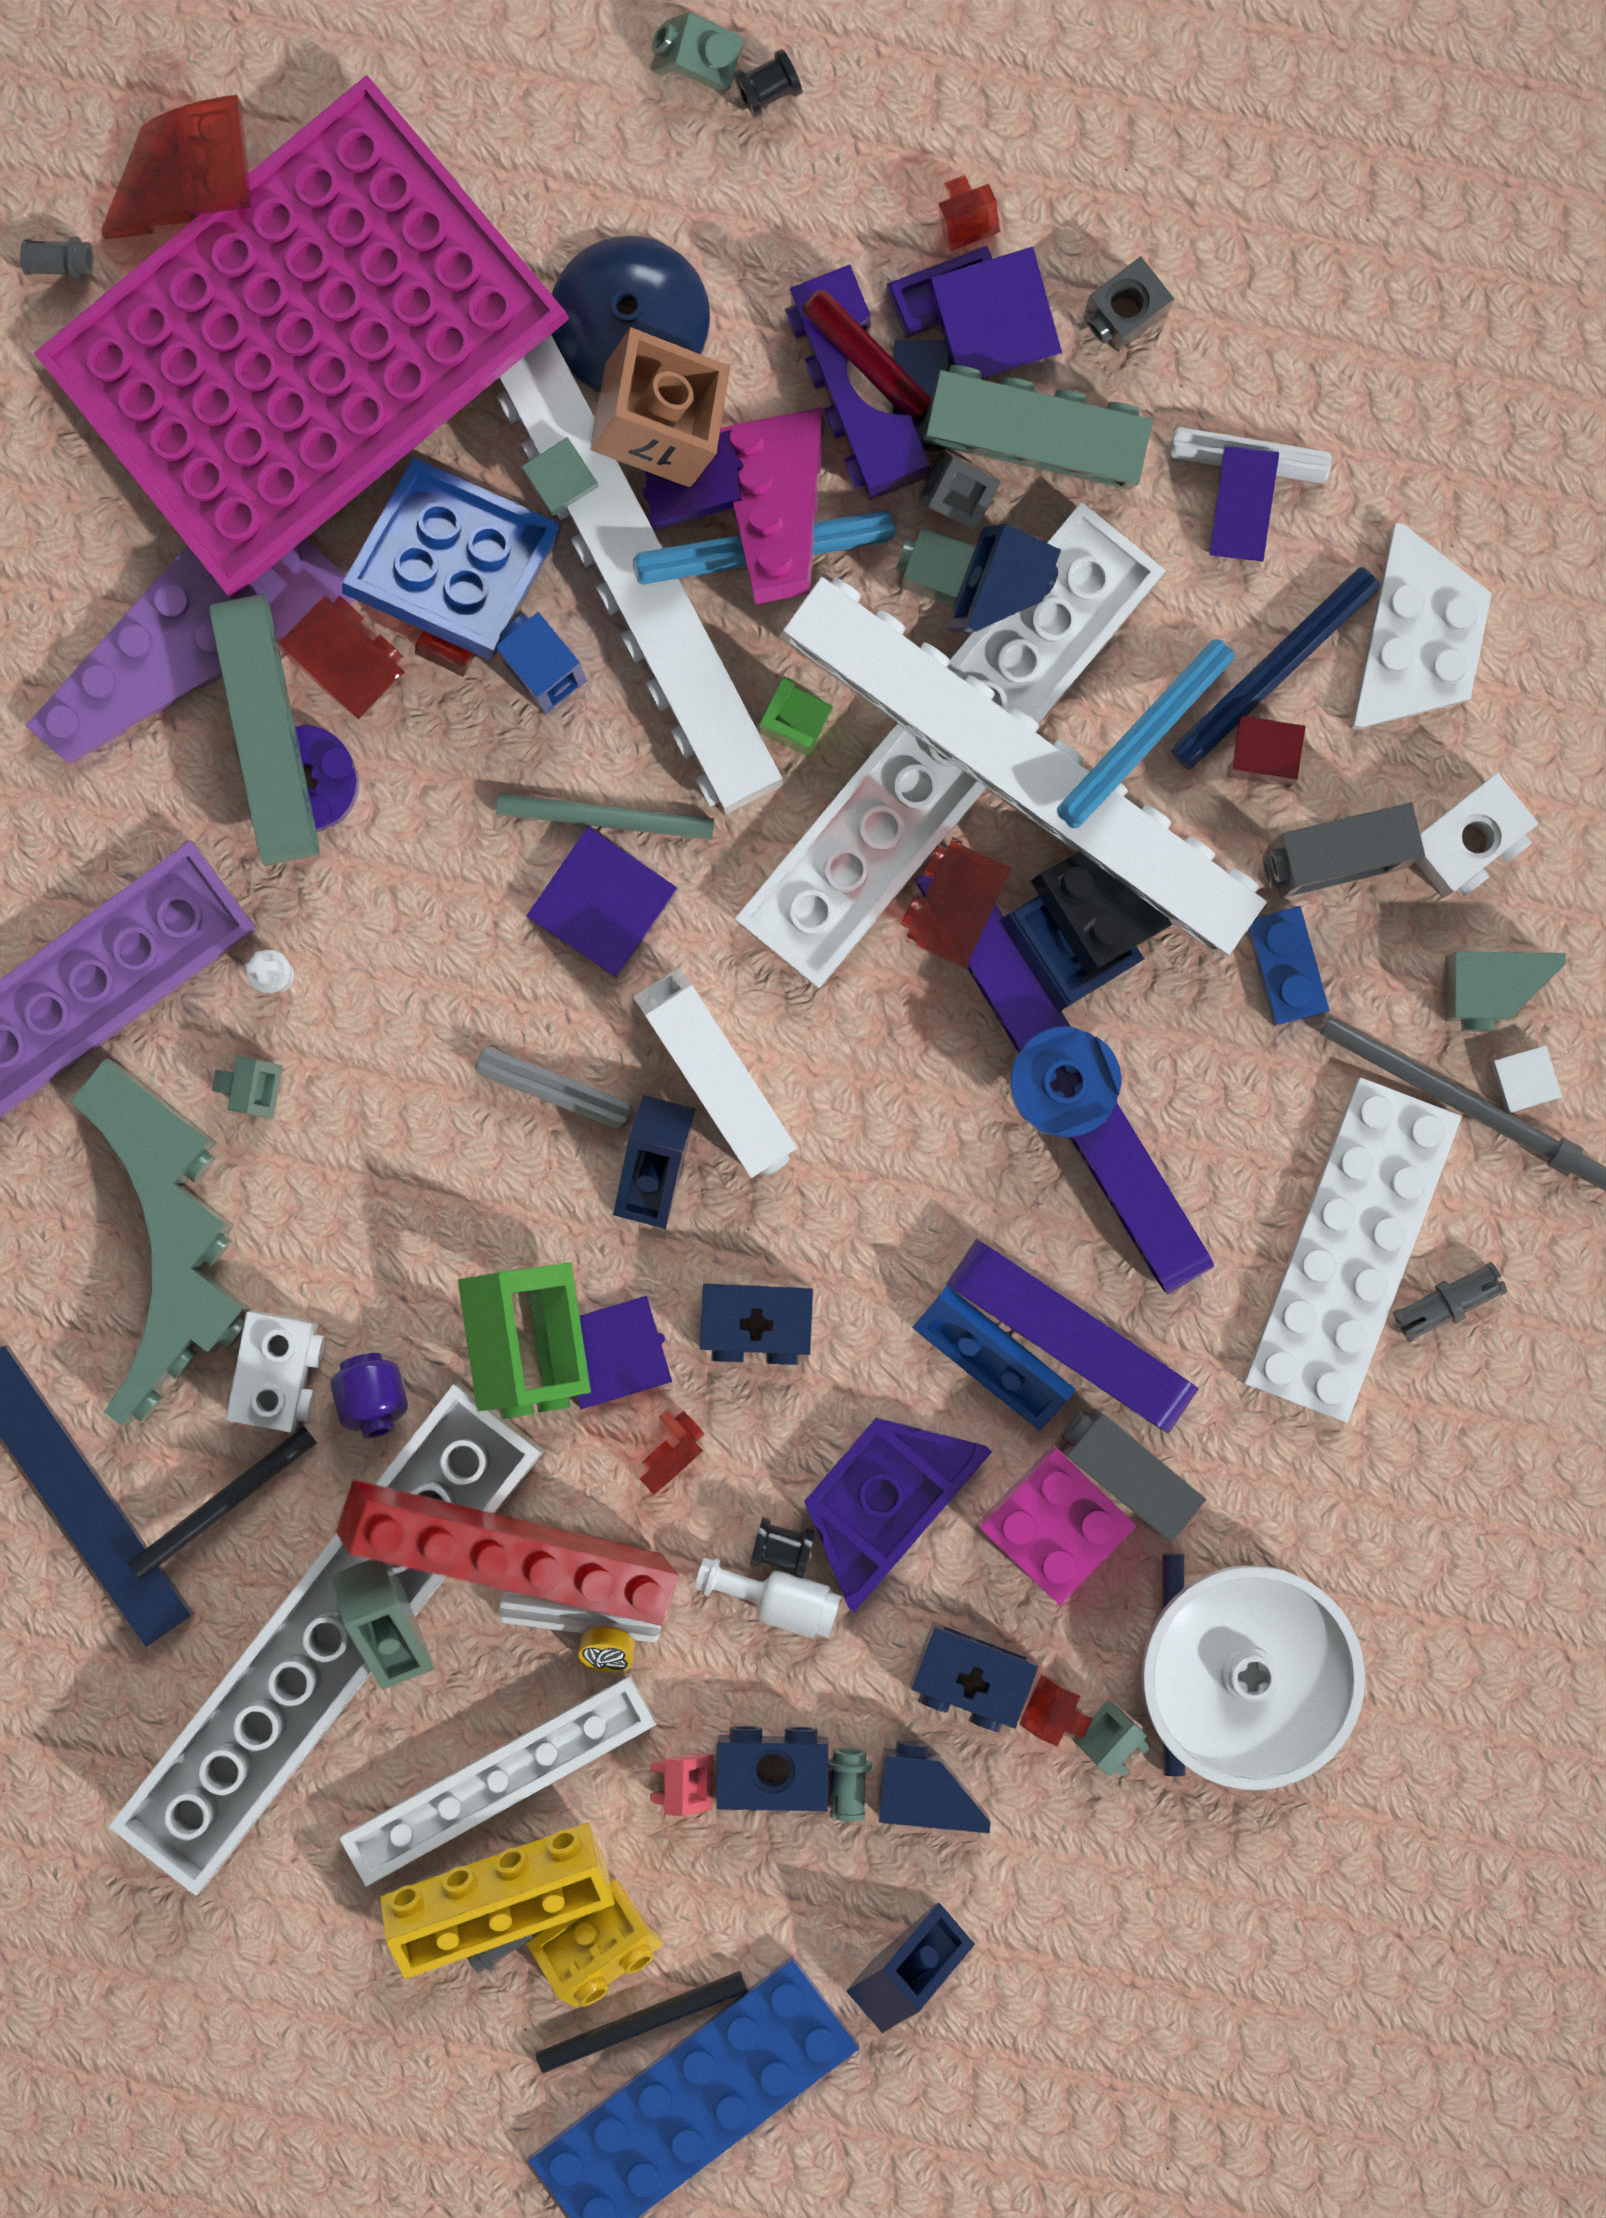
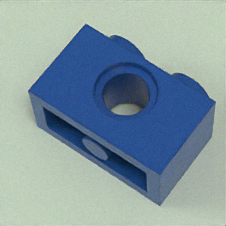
M539 612L529 619L524 614L517 617L500 632L499 636L502 641L495 647L504 665L545 715L587 682L579 660Z

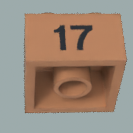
M630 327L605 363L590 450L681 485L691 487L717 453L730 366Z

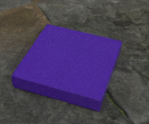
M1033 246L927 279L951 365H961L977 369L982 372L981 378L1062 353Z
M587 827L526 916L603 970L618 978L678 888Z

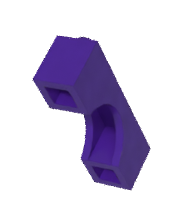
M846 265L789 288L792 306L785 308L784 311L795 339L797 340L805 336L812 356L804 358V362L814 388L818 389L824 386L832 406L824 408L831 432L835 439L844 436L851 452V456L843 460L854 489L864 486L869 500H873L928 478L930 464L911 416L885 413L863 401L849 381L847 374L849 359L802 311L803 305L813 293L818 290H825L867 332L871 328L870 313L851 265Z

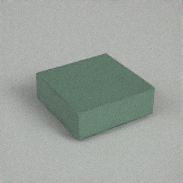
M568 437L521 466L552 516L599 487L594 476Z

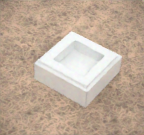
M1546 1045L1491 1062L1507 1113L1562 1098Z

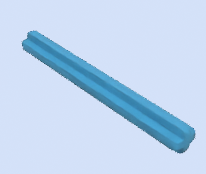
M879 511L815 522L813 530V555L889 542L895 536V525L891 513ZM740 535L639 552L633 558L634 574L637 582L642 585L747 567Z
M1212 640L1059 804L1057 815L1069 827L1079 828L1234 660L1233 650L1226 647L1223 640Z

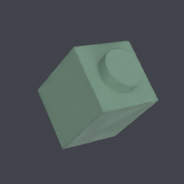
M921 528L916 542L906 540L896 566L897 571L905 573L901 589L953 607L975 547Z

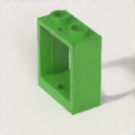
M571 1262L457 1279L477 1412L500 1409L501 1419L522 1417L534 1414L533 1403H537L538 1412L559 1410L570 1407L569 1397L591 1393ZM529 1291L543 1385L542 1387L525 1389L511 1296L513 1293Z

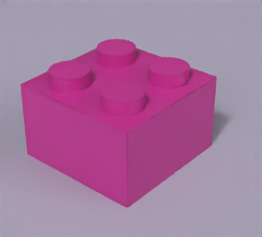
M1053 1445L977 1522L979 1528L1059 1606L1136 1528V1525Z

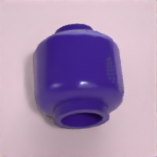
M380 1353L361 1354L339 1364L340 1371L330 1381L341 1426L353 1431H362L363 1438H375L394 1431V1421L400 1419L408 1410V1401L398 1365L393 1361L382 1359Z

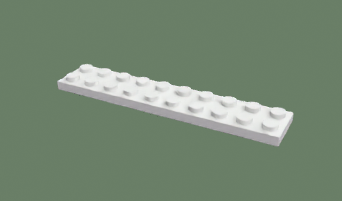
M1083 502L1078 505L1048 541V544L1061 549L1056 563L1058 577L1050 593L1044 596L1042 602L973 632L950 659L951 662L947 667L964 681L968 675L979 679L994 691L993 702L1008 713L1013 707L1021 710L1036 721L1038 725L1166 571ZM897 723L737 915L735 921L817 989H820L984 792L986 787Z

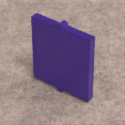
M732 429L719 434L716 455L691 487L645 471L646 486L642 489V494L648 501L650 524L654 531L734 508L733 502L742 501L739 471L742 470L744 465L740 459H737L736 450L731 444L730 433Z
M647 1296L580 1316L591 1393L577 1395L580 1409L673 1382L662 1347L665 1336L657 1331Z

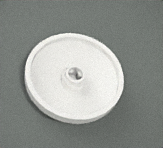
M1244 1565L1211 1572L1195 1580L1172 1598L1156 1619L1148 1636L1142 1659L1141 1680L1144 1703L1156 1732L1168 1749L1186 1767L1198 1775L1223 1786L1244 1790H1268L1283 1787L1310 1776L1329 1762L1349 1738L1361 1711L1365 1689V1668L1360 1644L1351 1623L1343 1611L1326 1593L1309 1581L1282 1569L1268 1566Z

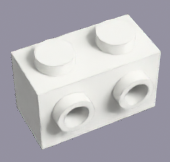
M247 1311L226 1421L290 1433L299 1430L300 1421L309 1422L315 1396L314 1390L307 1389L311 1367L319 1368L325 1345V1336L317 1335L318 1322L259 1311Z

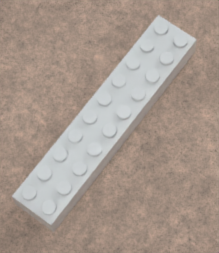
M459 1382L451 1386L375 1485L496 1514L546 1449L508 1419H501V1414L495 1409L477 1412L475 1394ZM337 1534L109 1826L111 1830L195 1896L208 1885L372 1674L342 1624L331 1576L369 1559L349 1554ZM390 1564L403 1586L413 1614L416 1617L445 1580L446 1576Z

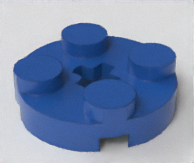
M1069 1026L1051 1028L1030 1039L1015 1058L1010 1078L1011 1097L1020 1116L1040 1133L1062 1138L1081 1136L1102 1125L1116 1106L1122 1085V1075L1118 1060L1107 1043L1087 1031ZM1065 1067L1068 1074L1076 1072L1079 1074L1081 1082L1074 1086V1097L1066 1098L1062 1091H1052L1050 1082L1057 1078L1056 1068Z

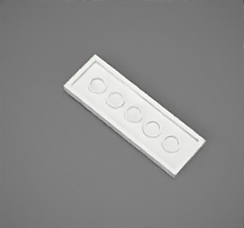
M1361 1077L1356 1079L1243 1384L1348 1423L1462 1119L1461 1115Z

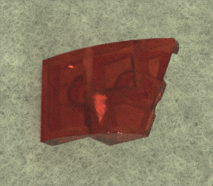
M238 95L217 97L184 105L167 111L141 126L102 226V236L104 239L154 234L153 227L189 223L199 214L252 208L242 103Z

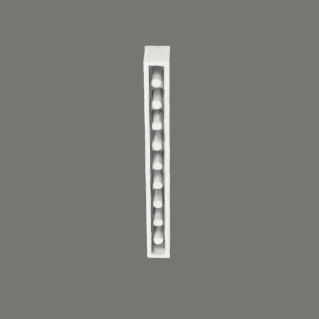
M552 335L548 336L498 378L504 391L496 395L497 400L510 425L520 421L529 439L522 442L521 446L529 461L568 437L597 481L599 487L564 508L557 515L560 520L570 516L579 533L570 538L581 562L585 568L595 564L604 581L595 586L610 616L618 611L620 612L628 628L620 636L634 663L645 660L653 676L645 684L659 711L670 708L678 724L670 732L684 759L695 756L703 772L695 780L709 807H712L719 803L724 814L727 815L783 786L782 776L679 579L643 585L637 582L633 570V558L639 552L663 548L617 460L590 450L595 418Z
M823 577L820 578L779 635L781 639L1075 853L1081 852L1217 956H1228L1231 954L1267 903L1266 900L1255 893L1259 885L1254 880L1235 868H1232L1227 873L1212 862L1216 854L1205 844L1191 836L1184 841L1168 830L1172 822L1150 805L1145 804L1140 809L1127 800L1124 796L1128 790L1121 783L1079 828L1069 827L1064 820L1058 817L1057 807L1089 773L1088 770L1080 765L1084 759L1082 755L1060 740H1056L1054 745L1038 735L1036 733L1040 727L1038 723L1021 710L1013 707L1008 713L992 701L995 695L994 691L979 679L968 675L964 681L947 668L951 662L950 659L932 645L924 642L921 648L912 643L903 636V633L906 631L905 626L893 616L882 610H879L874 615L860 605L858 601L862 596L852 586L837 577L831 583Z

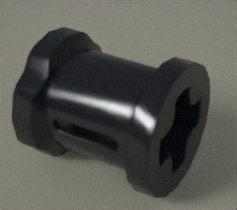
M783 49L774 52V59L745 73L742 69L733 72L738 91L754 118L762 114L763 107L786 95L791 94L793 97H797L803 94L796 70Z
M762 1517L750 1565L759 1566L761 1562L794 1570L796 1577L803 1578L815 1530L807 1528L804 1533L771 1525L770 1518Z

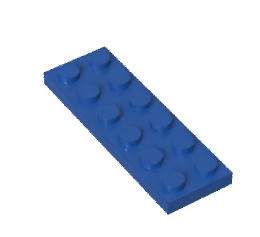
M792 1956L748 1989V1992L740 1995L530 2155L528 2162L570 2218H638L859 2050V2043L795 1957Z

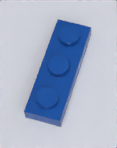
M948 1285L912 1327L1039 1431L1068 1402L1076 1390Z

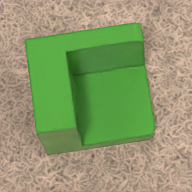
M783 676L760 723V732L762 735L810 757L833 710V706L795 688L794 680Z

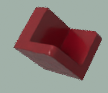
M1248 716L1242 717L1239 720L1233 761L1228 765L1227 777L1291 787L1298 780L1306 726Z

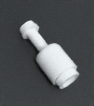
M703 1558L694 1589L704 1592L703 1595L709 1597L712 1590H717L753 1602L758 1608V1620L764 1624L810 1639H814L815 1634L829 1638L842 1597L830 1593V1586L796 1577L793 1574L780 1570L772 1571L769 1578L764 1581H757L721 1569L719 1567L720 1559L715 1558V1560Z

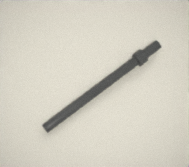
M1331 1015L1325 1022L1320 1035L1548 1160L1547 1166L1565 1176L1573 1173L1606 1192V1167L1582 1154L1583 1148L1564 1137L1560 1141Z

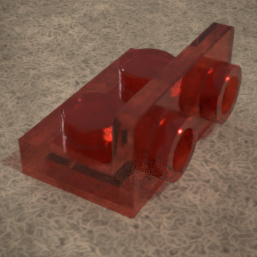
M324 595L278 644L353 716L359 719L405 673L397 665L403 656L380 634L372 641L357 626L364 618L344 598L339 596L332 602Z
M952 837L947 849L939 845L936 846L923 874L933 879L924 899L916 895L913 896L900 925L910 929L905 940L906 943L965 969L1011 871V867L963 846V841Z

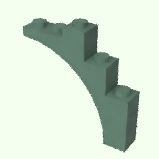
M104 1059L70 1102L103 1133L126 1167L143 1207L151 1245L152 1293L144 1335L127 1377L104 1411V1413L122 1426L132 1423L135 1418L142 1423L150 1416L163 1398L157 1393L158 1389L170 1375L178 1379L197 1356V1353L191 1349L195 1343L207 1353L217 1351L221 1345L229 1350L241 1337L245 1323L242 1319L251 1308L200 1268L204 1262L212 1266L223 1255L231 1243V1240L226 1235L234 1226L183 1185L188 1178L192 1182H196L206 1172L215 1158L209 1152L217 1142L117 1062Z

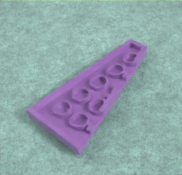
M304 539L232 599L224 592L187 545L25 726L64 761L72 764L127 732L128 728L156 712L158 714L175 705V701L199 687L203 689L223 677L210 616L211 604L265 593L271 609L277 641L280 642L305 627L307 629L324 619L323 616L348 602L351 604L356 601L342 594V583L346 574Z

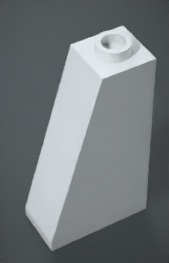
M677 968L634 996L635 1001L749 1176L752 1178L760 1172L763 1176H767L786 1165L790 1160L788 1154L797 1149L796 1145L683 972Z

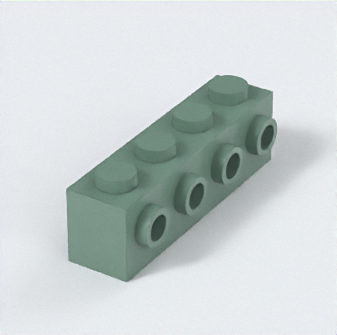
M950 365L949 372L940 370L934 377L929 407L927 408L920 440L922 443L1127 490L1139 484L1153 419L1139 416L1140 408L1120 402H1108L1107 408L1086 404L1088 398L1086 395L1069 390H1056L1055 396L1033 392L1034 383L1018 378L1004 377L1002 384L981 380V371L961 365Z

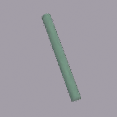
M503 793L498 794L496 815L712 840L714 818Z

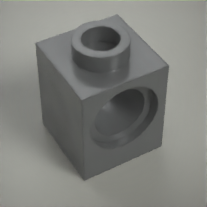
M1140 256L1089 295L1085 309L1088 316L1085 320L1091 332L1101 343L1105 344L1110 341L1119 352L1169 314L1175 298ZM1118 298L1131 299L1138 306L1139 313L1131 318L1120 317L1113 311L1111 303Z
M942 448L918 498L927 507L976 531L1001 481L989 471Z

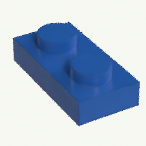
M1301 906L1255 918L1248 928V933L1274 1026L1330 1011Z

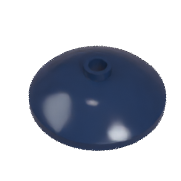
M619 236L589 246L567 264L558 277L551 294L570 318L551 335L571 374L587 387L597 392L601 390L606 361L630 327L700 355L708 339L710 307L700 276L688 260L679 252L662 242L650 238ZM625 299H631L637 303L638 307L632 314L625 315L618 311L619 303Z

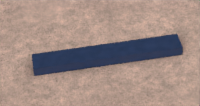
M9 1345L1 1347L0 1437L142 1643L147 1647L192 1616L194 1612L161 1565L142 1580L130 1568L128 1562L148 1548V1546Z

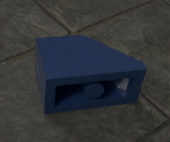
M1008 524L983 527L945 629L953 633L979 631L1042 602L1044 596L1050 593L1058 577L1056 563L1061 549Z
M646 1095L642 1096L628 1139L613 1213L614 1216L666 1229L689 1143L696 1108Z
M897 1741L896 1749L884 1748L878 1806L879 1823L990 1834L991 1822L987 1812L942 1757L937 1753H929L930 1745L913 1741Z
M937 1903L874 1957L846 1992L883 2033L920 2012L973 1948L975 1943L940 1903Z

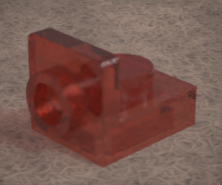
M667 1409L659 1416L660 1420L680 1442L673 1448L666 1440L642 1461L648 1471L640 1480L653 1495L658 1493L705 1450V1447L699 1442L705 1433L685 1410L676 1416L670 1409Z

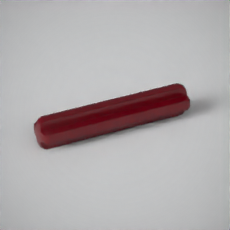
M818 290L807 299L802 307L803 313L903 415H910L912 420H915L929 407L930 397L827 291Z

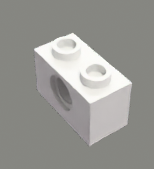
M1496 773L1420 833L1426 856L1417 861L1416 864L1443 897L1450 895L1457 889L1463 896H1466L1490 877L1484 867L1499 855L1507 863L1528 847L1532 841L1526 834L1539 823L1499 773ZM1473 826L1483 832L1486 838V847L1483 853H1473L1464 846L1462 832L1465 827Z

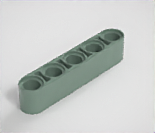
M264 593L211 604V622L254 833L264 866L319 855L317 831L268 599Z

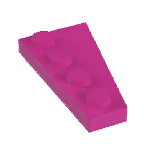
M822 407L720 428V433L732 429L730 441L736 450L737 459H740L744 465L742 470L739 471L742 501H735L733 505L755 605L809 594L814 550V518L817 515L818 503L817 482L821 467V436H823L824 432Z

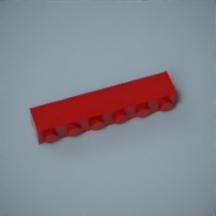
M352 1480L335 1531L351 1555L658 1626L663 1624L679 1577L677 1571L658 1552L358 1480Z

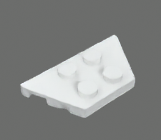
M1395 523L1391 530L1351 729L1363 730L1372 725L1399 718L1401 720L1433 709H1443L1466 703L1471 699L1492 593L1411 529L1400 523Z

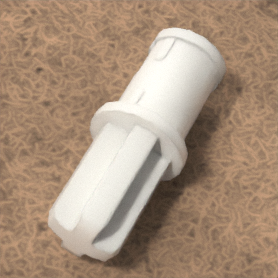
M275 950L254 952L250 962L245 964V972L249 982L255 989L263 993L285 992L294 981V971L289 961L283 954Z

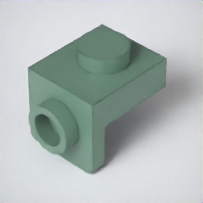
M691 12L684 13L666 20L658 28L652 43V51L655 53L651 71L659 75L675 71L718 92L728 90L731 87L733 72H735L744 37Z

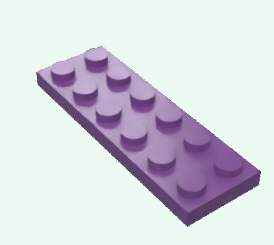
M190 840L0 980V1119L258 930L193 841Z

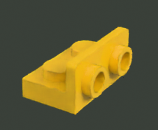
M617 1879L611 1882L615 1905L545 1929L526 1943L558 1999L573 2007L579 2005L588 2006L600 2000L609 1991L608 1985L625 1972L626 1974H632L646 1967L654 1958L653 1952L664 1944L659 1934L649 1928L623 1883Z

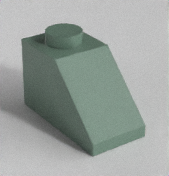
M1454 952L1446 956V1021L1461 1022V1031L1465 1032L1494 1031V1022L1510 1019L1566 964V953Z
M369 1559L331 1575L342 1624L382 1690L434 1669L431 1656L403 1586L389 1563Z

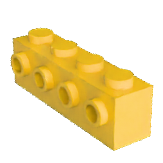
M589 1822L570 1829L560 1830L545 1838L517 1848L507 1849L500 1854L466 1866L456 1867L447 1873L413 1885L403 1886L396 1891L380 1896L385 1941L404 1980L615 1905L606 1860Z

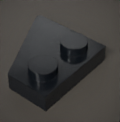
M1081 852L1045 870L1030 881L1087 975L1158 935L1172 925L1168 917Z

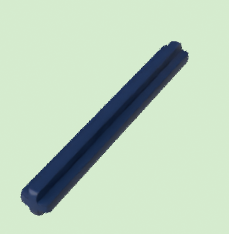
M1364 567L1357 568L1173 745L1171 753L1174 758L1187 769H1192L1239 724V720L1242 717L1247 716L1379 589L1380 584L1375 576Z

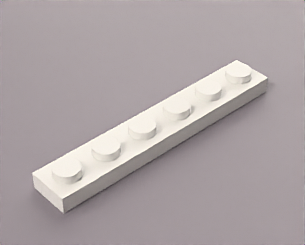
M630 1674L342 1834L339 1839L365 1887L656 1726L657 1722Z

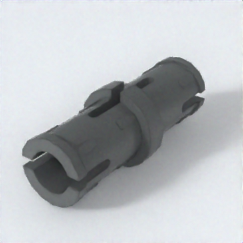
M1489 1262L1484 1267L1451 1284L1443 1281L1435 1285L1436 1292L1400 1310H1395L1393 1315L1396 1322L1403 1325L1400 1327V1330L1410 1343L1415 1338L1450 1320L1456 1324L1466 1319V1312L1499 1295L1506 1294L1507 1288L1504 1281H1498L1497 1278L1501 1277L1495 1265Z

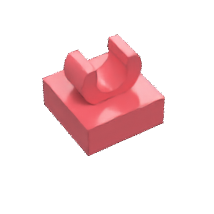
M690 1753L666 1758L664 1761L655 1762L650 1765V1771L664 1774V1791L650 1793V1800L653 1803L664 1804V1815L683 1817L712 1810L713 1754Z

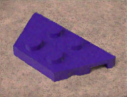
M875 1417L804 1500L849 1609L855 1612L988 1458L992 1451L986 1445Z

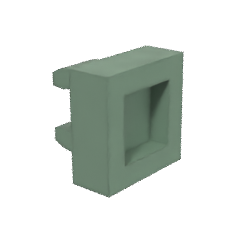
M237 1056L234 1073L215 1070L212 1091L230 1095L228 1111L273 1119L283 1065Z
M1109 1699L1073 1738V1741L1110 1777L1115 1771L1120 1775L1128 1774L1130 1770L1123 1762L1136 1748L1144 1754L1149 1750L1148 1744L1144 1740L1147 1735Z

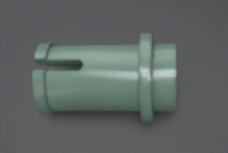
M857 1748L835 1749L833 1759L828 1761V1769L833 1770L832 1809L830 1810V1817L832 1819L860 1821L866 1817V1812L864 1811L866 1772L871 1770L872 1763L866 1760L867 1752L865 1750Z

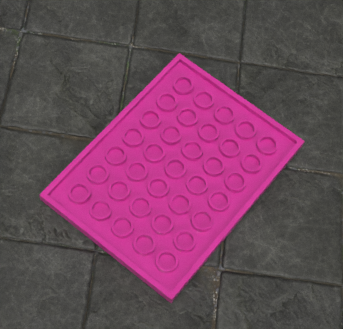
M366 75L34 352V354L224 592L233 599L570 318L369 76Z

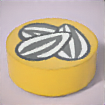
M609 1626L594 1627L582 1634L578 1656L585 1666L593 1670L606 1673L622 1672L629 1669L633 1664L636 1643L627 1632Z

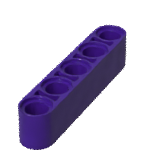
M975 1239L946 1283L954 1291L1167 1434L1171 1432L1199 1390L1190 1381L978 1239Z

